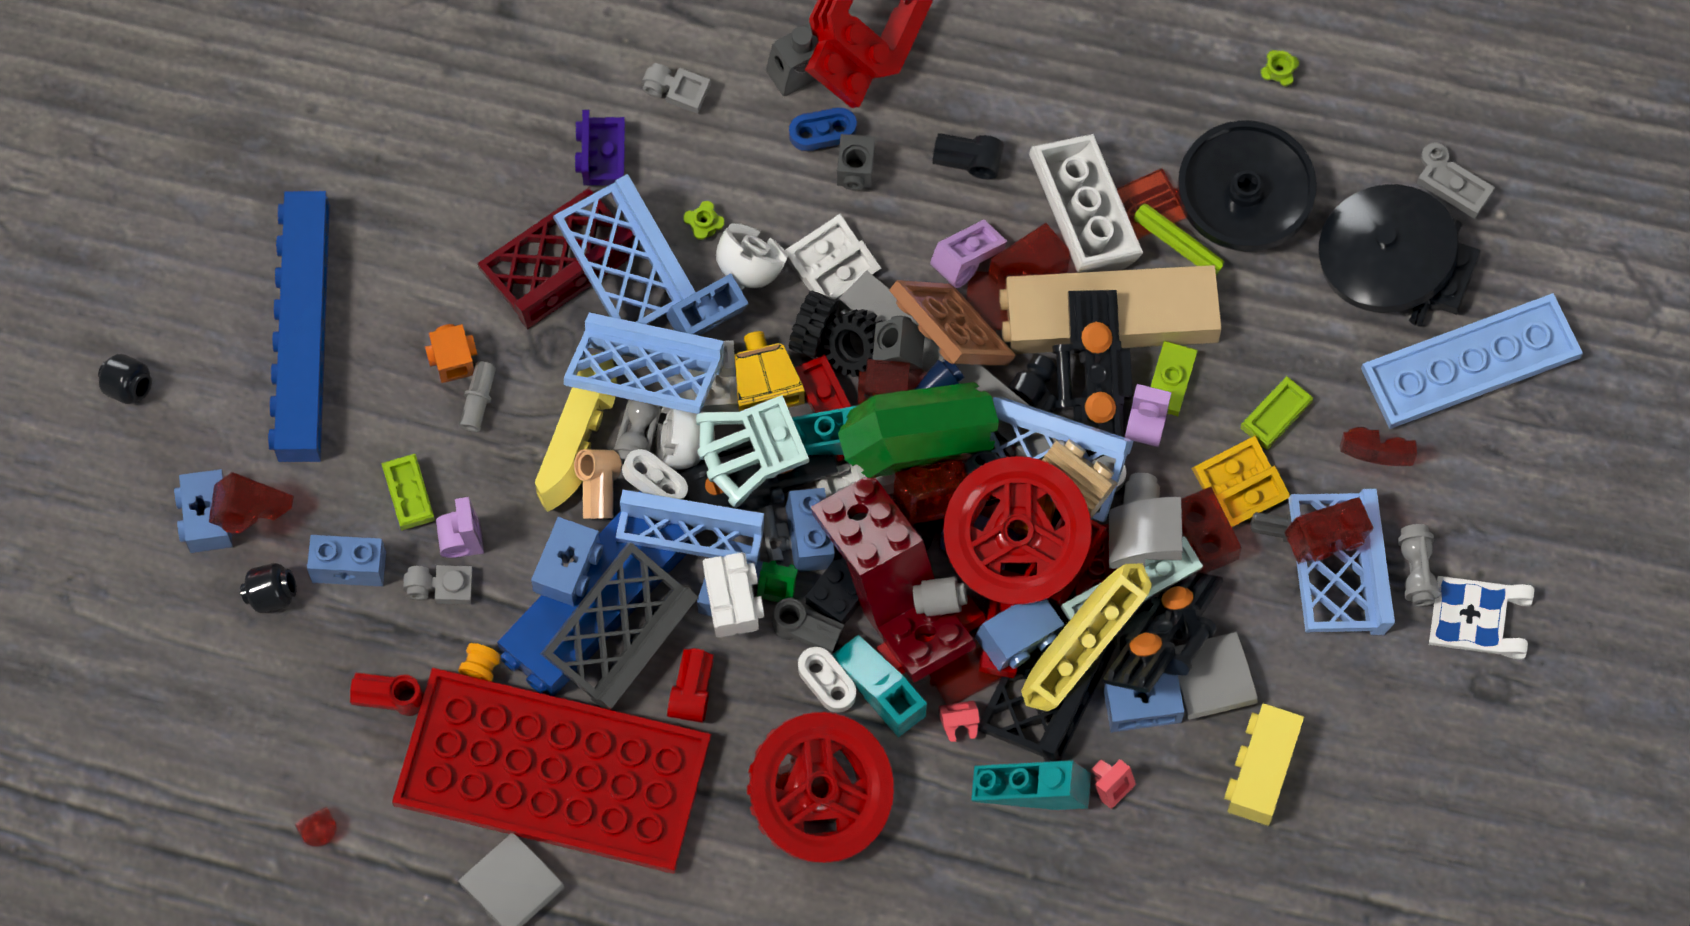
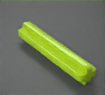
M1148 204L1140 206L1135 213L1134 220L1196 266L1215 265L1216 275L1224 266L1223 259Z

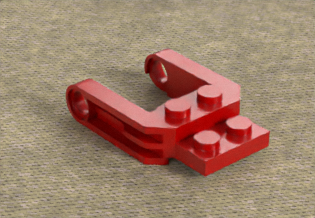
M817 0L809 21L812 35L817 36L818 43L805 71L850 108L860 107L873 79L900 73L933 0H901L898 7L893 9L881 37L856 16L849 14L853 0Z

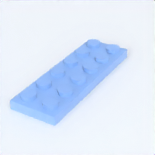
M1554 293L1363 363L1361 370L1389 429L1580 359L1583 352Z

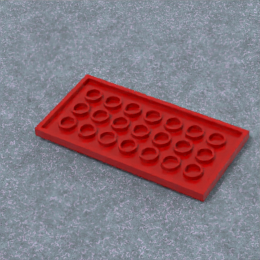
M432 667L392 804L395 807L506 834L513 833L519 837L675 874L709 749L711 734Z

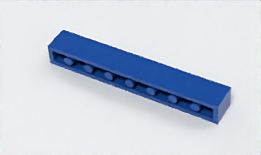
M284 191V204H278V223L283 225V236H277L276 239L277 256H282L281 267H276L275 285L276 288H280V299L274 300V319L279 320V331H273L272 336L273 352H278L277 364H272L271 381L272 385H276V396L270 397V416L275 417V429H269L268 434L269 450L275 451L278 462H321L330 204L326 191Z

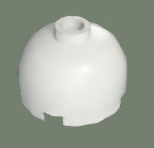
M732 223L723 232L716 250V261L725 276L732 274L740 289H744V287L760 288L768 285L776 279L784 267L788 257L785 250L772 238H769L767 243L758 238L760 231L743 224Z
M662 407L661 413H665L667 416L663 424L658 423L655 456L673 470H685L696 466L701 461L697 452L700 448V426L696 424L697 414Z

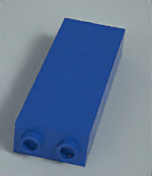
M621 511L599 533L603 551L597 565L591 564L587 573L590 581L583 597L578 596L574 606L541 595L497 642L501 661L512 671L515 672L519 669L528 676L526 678L527 683L538 693L545 691L550 696H555L570 680L540 653L626 546L627 543L616 542ZM629 516L625 533L640 535L650 527L644 519ZM652 520V522L654 523V525L659 522V521H653V520ZM671 523L659 530L665 540L675 541L685 534L679 525ZM655 534L649 536V537L657 538ZM690 540L684 542V543L692 544ZM635 545L668 574L687 555L686 553ZM630 554L623 563L624 579L642 577L640 562ZM648 569V576H649V577H650V576H656L655 574H653V573ZM617 572L611 580H617ZM662 580L649 581L650 593ZM642 581L625 583L627 604L642 603L644 601ZM618 584L606 585L601 591L602 607L620 605ZM595 600L589 606V608H596ZM627 608L628 617L636 608ZM620 609L603 611L605 632L616 631L621 626ZM596 612L584 613L579 619L580 635L598 633ZM573 628L567 634V636H574ZM598 637L581 639L583 660H589L599 649ZM574 640L562 641L553 653L563 662L576 661ZM576 665L569 666L572 670H574L577 673Z

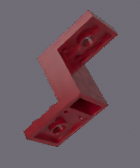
M864 477L810 507L814 518L846 560L864 615L914 683L976 648L974 639L954 613L928 617L925 613H916L913 586L921 585V582L925 580L935 579L923 540L876 477ZM858 513L868 514L864 519L859 521L852 519V517ZM931 633L935 635L928 642L918 641L919 637L923 634Z

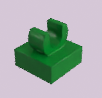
M774 560L769 563L763 562L760 570L757 597L761 596L762 599L775 602L786 598H794L798 569H795V566L792 564L789 567L776 565Z

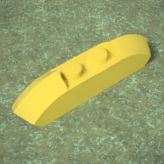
M612 359L599 364L603 371L615 367ZM589 367L578 371L577 375L590 377L596 373ZM617 377L610 379L612 383L617 384ZM572 387L535 480L537 496L547 512L565 502L582 483L574 469L576 455L583 449L591 448V442H588L592 430L597 432L603 418V411L600 410L612 408L616 396Z
M1143 563L1124 564L1119 567L1089 596L1031 670L1021 691L1026 706L1050 711L1061 703L1148 596L1152 584Z

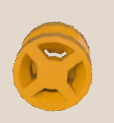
M469 643L466 649L468 656L466 661L460 664L458 672L462 675L492 682L494 678L492 671L494 666L500 663L501 654L482 644Z

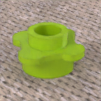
M1272 50L1268 52L1266 67L1261 69L1262 78L1267 81L1271 79L1278 81L1282 86L1291 85L1293 83L1292 74L1299 67V60L1286 51ZM1282 66L1283 70H1278L1277 67Z
M703 201L697 209L686 211L683 217L684 222L691 226L694 236L700 240L712 236L724 226V218L716 214L714 204L710 201ZM706 218L707 221L703 223L701 222V219Z

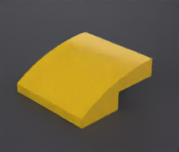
M1256 436L1191 468L1204 493L1228 529L1253 517L1254 513H1260L1288 499L1290 496L1275 465L1271 467Z

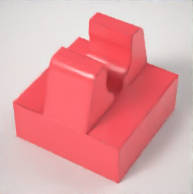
M974 700L938 706L940 720L951 742L956 741L955 731L961 725L968 728L970 739L976 738L980 720L978 708Z
M1121 759L1113 767L1100 760L1091 769V772L1096 775L1094 781L1096 782L1095 785L1100 800L1110 809L1136 785L1131 767Z

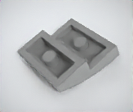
M1181 497L1140 500L1109 510V568L1118 569L1124 564L1143 563L1145 568L1146 559L1182 560Z
M1237 632L1207 639L1191 662L1192 669L1188 675H1178L1183 707L1188 720L1258 703L1253 679ZM1186 644L1175 646L1176 654H1180Z
M513 833L508 835L458 880L461 887L485 909L488 916L499 926H523L565 888L553 872Z

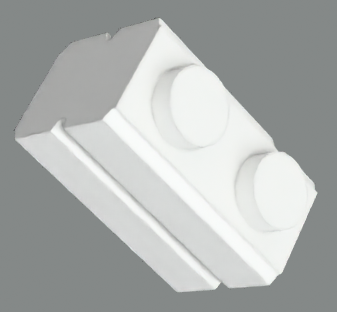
M743 552L703 560V570L716 637L720 638L735 635L736 633L743 634L759 630L758 618H764L761 596L754 597L751 586L758 584L755 564H747L746 554Z

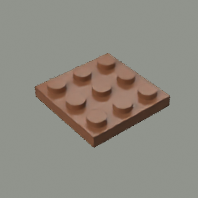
M897 280L889 291L897 299V306L904 313L911 315L919 324V331L939 346L941 356L949 363L1008 366L1016 355L951 284Z

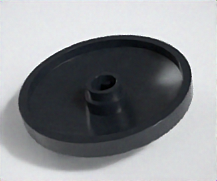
M1242 120L1213 127L1193 142L1182 160L1177 187L1181 208L1197 232L1209 241L1224 248L1250 252L1278 246L1292 238L1304 226L1314 205L1317 182L1311 159L1304 148L1291 135L1267 123Z
M1386 184L1361 190L1340 203L1330 214L1322 228L1318 251L1324 277L1332 290L1340 298L1363 310L1392 313L1419 306L1434 297L1446 285L1457 264L1459 243L1455 223L1450 213L1435 197L1411 186Z

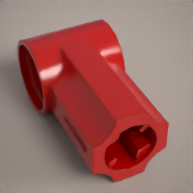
M683 649L676 686H672L667 717L704 723L709 699L707 689L713 667V654L702 649Z
M355 673L350 687L351 705L395 710L405 716H413L419 713L424 696L418 681L413 676L407 674L389 677ZM409 689L415 691L414 696L410 700H398L399 695L403 691Z

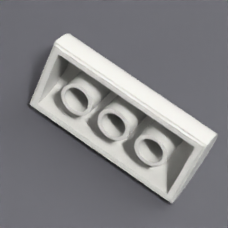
M1094 134L1032 146L1029 156L1077 272L1119 271L1133 264L1142 255L1143 251Z

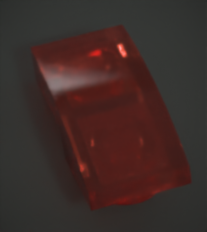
M1356 427L1343 433L1340 442V452L1374 464L1413 466L1417 456L1416 440L1406 441L1401 437L1390 438L1384 443H1380L1379 430Z

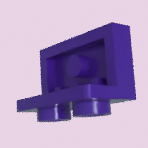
M582 110V121H576V142H582V152L575 153L576 173H582L583 185H611L617 179L625 176V117H590V110Z

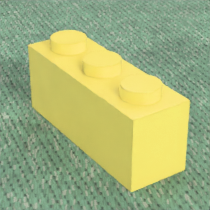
M1264 703L1259 714L1252 712L1245 732L1252 735L1249 747L1241 745L1235 766L1240 767L1241 771L1238 780L1230 778L1224 799L1231 801L1228 813L1269 826L1304 716Z

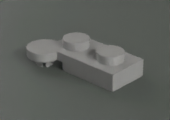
M1439 143L1426 145L1421 154V161L1426 168L1419 176L1417 184L1476 219L1493 194L1495 187L1454 162L1448 163L1449 152L1444 145Z

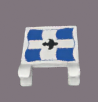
M1438 576L1437 583L1441 595L1435 598L1429 645L1501 654L1518 660L1525 659L1528 647L1527 640L1522 638L1503 639L1507 601L1521 606L1532 605L1534 587L1531 585H1503Z

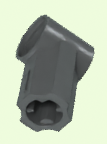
M793 598L779 601L774 608L772 625L777 636L786 640L795 639L812 647H821L826 649L831 655L833 654L840 641L844 624L806 609L801 602ZM789 613L795 615L798 621L789 625L783 623L780 617Z

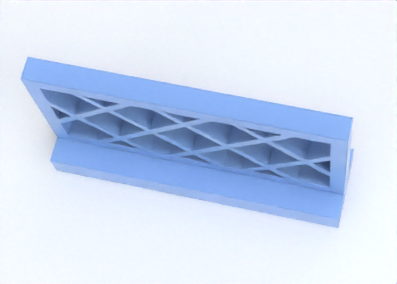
M628 174L553 216L610 317L621 319L619 311L623 302L641 307L638 321L636 322L648 324L665 315L672 305L696 293ZM611 194L618 206L615 218L595 213L598 200ZM593 204L591 211L584 210L585 207ZM574 213L589 217L585 235L571 231L564 219ZM620 213H622L626 222L619 220ZM593 219L613 224L608 242L589 236ZM617 225L631 229L635 236L632 249L612 243ZM576 239L583 240L581 248ZM587 242L607 247L602 265L589 262L585 257L584 251ZM638 243L641 246L643 252L636 250ZM611 249L630 254L625 272L606 266ZM634 255L649 260L652 266L649 279L630 273ZM593 269L600 270L599 277L596 276ZM604 272L624 277L619 295L604 290L601 284ZM655 273L661 282L653 280ZM628 279L647 284L643 302L623 297ZM655 286L665 289L672 302L663 307L647 304L651 287ZM610 299L617 301L616 308L614 307ZM645 309L654 311L648 314L647 316L643 317Z
M589 313L585 321V332L564 376V385L699 414L716 375L720 376L722 371L724 341ZM593 348L604 352L592 356L587 349ZM621 355L635 357L638 359L625 363ZM611 359L618 365L606 371H603L599 366L600 363ZM658 362L672 366L659 370L655 363ZM645 366L651 371V374L637 378L632 372ZM589 367L596 373L590 377L576 375L578 371ZM691 369L705 373L693 377L688 370ZM680 373L686 380L671 386L666 378ZM625 374L630 381L620 385L612 383L610 379ZM659 382L664 389L652 392L646 390L644 386ZM690 389H693L697 394L695 401L680 398L678 395Z
M1002 396L993 398L998 420L1010 423L1017 438L1001 446L995 432H991L990 441L995 440L994 446L996 448L991 452L998 453L1000 457L1004 458L1006 455L1003 450L1020 441L1027 457L1041 459L1049 449L1034 457L1025 438L1035 433L1043 434L1050 448L1054 444L1052 438L1063 440L1064 442L1070 439L1084 450L1096 452V454L1090 457L1087 452L1083 455L1090 462L1102 455L1116 459L1113 468L1114 475L1111 478L1117 483L1119 482L1127 454H1130L1134 440ZM1019 427H1022V428H1025V429H1028V430H1031V431H1029V432H1027V433H1025V434H1022V432H1021V430H1020ZM1117 486L1102 504L1100 512H1096L1092 519L1106 522Z
M1362 489L1360 493L1291 494L1288 500L1305 632L1370 631V635H1384L1395 624L1377 489ZM1311 504L1321 513L1313 525L1301 516L1300 505ZM1336 504L1351 505L1352 519L1347 524L1330 511ZM1324 517L1341 530L1332 541L1315 528ZM1344 533L1356 543L1357 551L1352 557H1349L1335 545ZM1309 534L1326 547L1317 558L1305 549L1304 540ZM1329 550L1345 563L1337 574H1334L1320 562ZM1356 557H1358V563L1354 561ZM1314 567L1330 580L1322 592L1309 582L1308 574ZM1348 567L1360 576L1361 585L1356 591L1339 578ZM1333 584L1350 597L1341 609L1324 595ZM1311 595H1313V596L1315 597V600H1314L1313 602H1312ZM1318 601L1335 614L1329 622L1314 621L1313 607ZM1352 601H1355L1365 610L1366 621H1354L1344 610ZM1337 618H1339V619L1342 620V621L1334 622Z

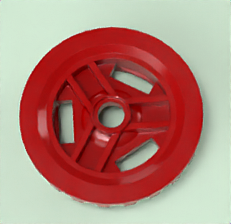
M1013 456L996 459L982 465L960 483L949 501L944 519L943 533L949 560L956 573L970 588L980 595L1000 603L1026 605L1046 600L1054 594L1061 592L1077 577L1090 551L1092 525L1091 514L1085 497L1073 480L1063 471L1048 462L1036 458ZM1049 494L1065 521V525L1056 531L1038 502L1039 499ZM993 495L1000 502L984 530L981 531L975 528L974 524L987 500ZM1017 520L1025 522L1028 526V535L1021 541H1014L1008 535L1010 524ZM1002 563H1037V574L1033 576H1002L1001 566Z
M829 712L802 714L782 722L780 726L770 731L766 735L767 738L755 751V759L750 764L748 771L750 782L747 785V795H750L752 805L750 810L752 816H755L758 821V828L761 833L772 841L771 844L786 852L788 856L812 863L844 860L869 846L886 824L894 796L892 768L883 747L874 735L855 720ZM838 750L848 759L855 772L857 781L853 784L833 755ZM789 754L795 757L782 789L775 787L777 772L783 759ZM817 777L824 778L829 785L828 793L823 798L816 797L811 790L812 782ZM836 819L837 829L833 832L812 834L804 832V821Z

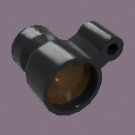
M1034 354L1027 364V371L1018 372L1008 388L1029 406L1053 413L1055 411V401L1058 400L1046 388L1045 382L1050 381L1057 367L1048 357Z

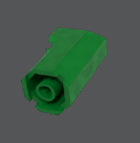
M975 382L874 395L849 411L846 417L848 420L841 426L838 432L845 461L852 466L857 464L864 469L861 473L867 478L893 475L904 468L966 460L978 452L991 451L995 444V440L990 441L991 432H996L999 425L992 396L986 391L980 392L976 388L980 386Z

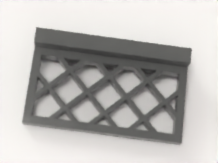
M628 542L540 654L592 697L590 700L600 708L612 709L694 604L698 596L689 588H684L632 542ZM630 554L640 562L642 575L640 578L624 579L623 563ZM648 569H649L653 574H655L656 576H650V577H649V576H648ZM617 572V580H611ZM650 580H662L671 588L662 601L651 602ZM642 581L644 603L627 604L625 583ZM618 584L620 605L602 607L601 591L606 585ZM595 600L596 608H589V606ZM656 605H658V607H657V608L655 609V611L652 613V608H651V606H656ZM645 607L646 622L640 629L629 630L627 608ZM620 609L622 630L605 632L603 611ZM596 612L598 633L580 635L579 619L584 613ZM573 628L574 636H567V634ZM637 633L630 641V634ZM623 635V652L618 657L607 658L605 636ZM598 637L600 658L583 660L581 639ZM574 640L576 661L563 662L553 652L562 641ZM615 661L608 669V662ZM601 663L602 678L595 687L585 680L583 664ZM576 665L577 673L574 670H572L569 666Z

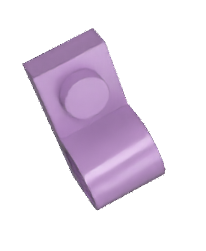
M982 220L938 242L930 264L954 288H959L973 277L981 262L1004 251L1008 241L988 222Z
M1137 384L1125 438L1159 448L1171 392Z
M470 498L455 499L456 512L442 515L436 519L440 555L446 558L484 554L480 520Z

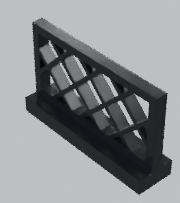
M1055 611L1066 626L1069 621L1065 614ZM1116 635L1057 708L1044 713L1040 709H1036L1038 715L1020 722L1017 720L1013 707L1025 703L1023 696L1010 700L1006 690L1009 684L1022 678L1026 681L1034 666L1025 669L1022 664L1020 665L1021 671L1016 672L1014 678L1002 676L978 724V731L1040 755L1044 758L1045 762L1061 761L1118 644ZM1004 696L1006 702L1000 703ZM1009 709L1014 724L1001 729L990 725L994 714ZM1051 718V720H1050V722H1049V724H1048V726H1047L1045 720ZM1041 722L1045 732L1039 744L1025 739L1021 729ZM1018 731L1019 736L1012 734V732Z

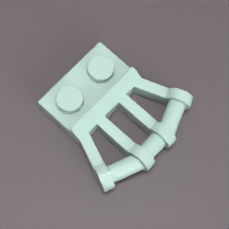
M783 395L740 412H705L696 415V424L700 426V448L697 450L701 460L706 462L708 467L706 474L709 481L714 482L729 497L728 502L734 508L740 506L766 479L775 478L778 474L809 462L808 455ZM744 424V430L714 441V426ZM751 441L754 448L753 452L721 464L718 456L720 452ZM760 463L761 468L740 488L728 477L729 474L754 464Z

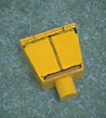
M755 331L745 335L744 341L747 351L735 354L739 412L783 395L788 408L805 404L803 385L784 345L777 343L767 346L765 335L762 331Z

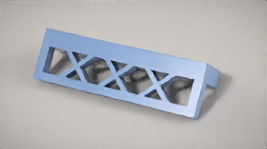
M622 490L620 500L621 515L616 533V542H632L634 545L713 558L741 553L736 552L729 543L741 535L754 538L751 554H745L747 564L754 563L757 565L764 531V513ZM629 516L644 519L650 527L640 535L625 533ZM652 520H653V521H659V522L654 525V523L652 522ZM671 523L679 525L685 534L675 541L665 540L659 530ZM706 529L714 531L720 540L712 546L706 547L700 546L694 536ZM722 532H724V533H730V534H728L727 536H724ZM655 534L657 538H653V537H649V536ZM690 540L692 544L684 543V542Z

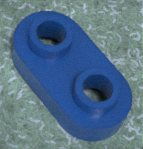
M841 107L802 114L791 121L789 139L794 147L803 151L840 145L841 134H856V117L850 110ZM836 126H843L845 130L837 132L834 128ZM804 132H809L812 134V136L807 139L802 138L800 135Z

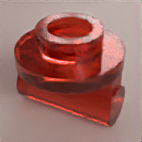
M327 806L294 823L304 842L310 846H321L328 843L334 837L337 830L336 822Z

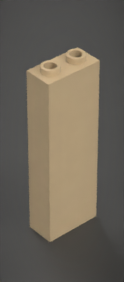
M1215 265L1006 277V288L999 290L1000 309L1007 310L1008 321L1002 322L1003 341L1010 343V349L1014 354L1053 352V345L1070 344L1068 291L1117 290L1119 341H1121V348L1163 346L1164 341L1178 345L1218 343L1220 338L1221 321Z

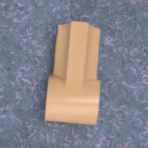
M583 449L576 455L574 461L575 473L583 481V519L614 518L613 481L619 477L622 467L621 458L614 450Z

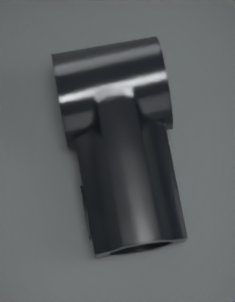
M938 133L932 164L968 170L970 175L979 179H995L998 176L1004 143L1000 139L989 135H979L974 139Z

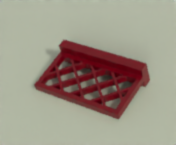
M587 188L477 263L480 271L515 310L520 321L527 329L591 286L577 258H567L570 246L564 236L548 235L549 228L556 224L553 216L594 194L590 188ZM598 200L595 213L615 218L603 202ZM576 213L564 220L568 224L569 229L573 231L574 224L587 225L589 217L576 216ZM593 219L590 237L596 238L598 226L612 227L613 224ZM617 225L612 243L632 249L635 236L630 229ZM576 239L579 246H582L583 240ZM528 242L540 243L537 255L520 254L521 247ZM587 242L585 257L589 262L602 265L607 247ZM546 244L563 245L561 257L544 256ZM611 249L606 266L616 269L629 260L630 254ZM500 261L512 262L509 275L495 274L490 268ZM518 263L535 264L533 276L516 275ZM542 264L559 265L558 273L552 277H539ZM593 269L596 276L599 277L600 270ZM529 284L531 285L530 292L517 300L512 294L513 285Z

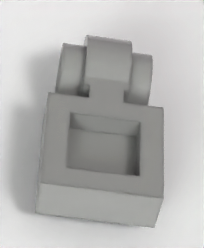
M654 63L652 67L647 68L642 79L644 85L642 89L644 92L654 97H661L662 93L668 91L666 102L698 114L710 88L711 79L682 68L678 69L674 78L670 76L672 72L668 67L658 63Z
M436 565V577H433L429 574L427 567L412 566L408 568V573L404 574L403 590L407 592L406 596L414 600L427 599L428 593L435 592L436 604H471L472 566Z

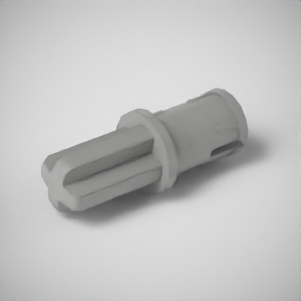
M484 361L476 363L469 390L464 392L466 401L461 420L458 424L464 430L471 432H480L486 404L491 402L489 393L496 371L491 363Z

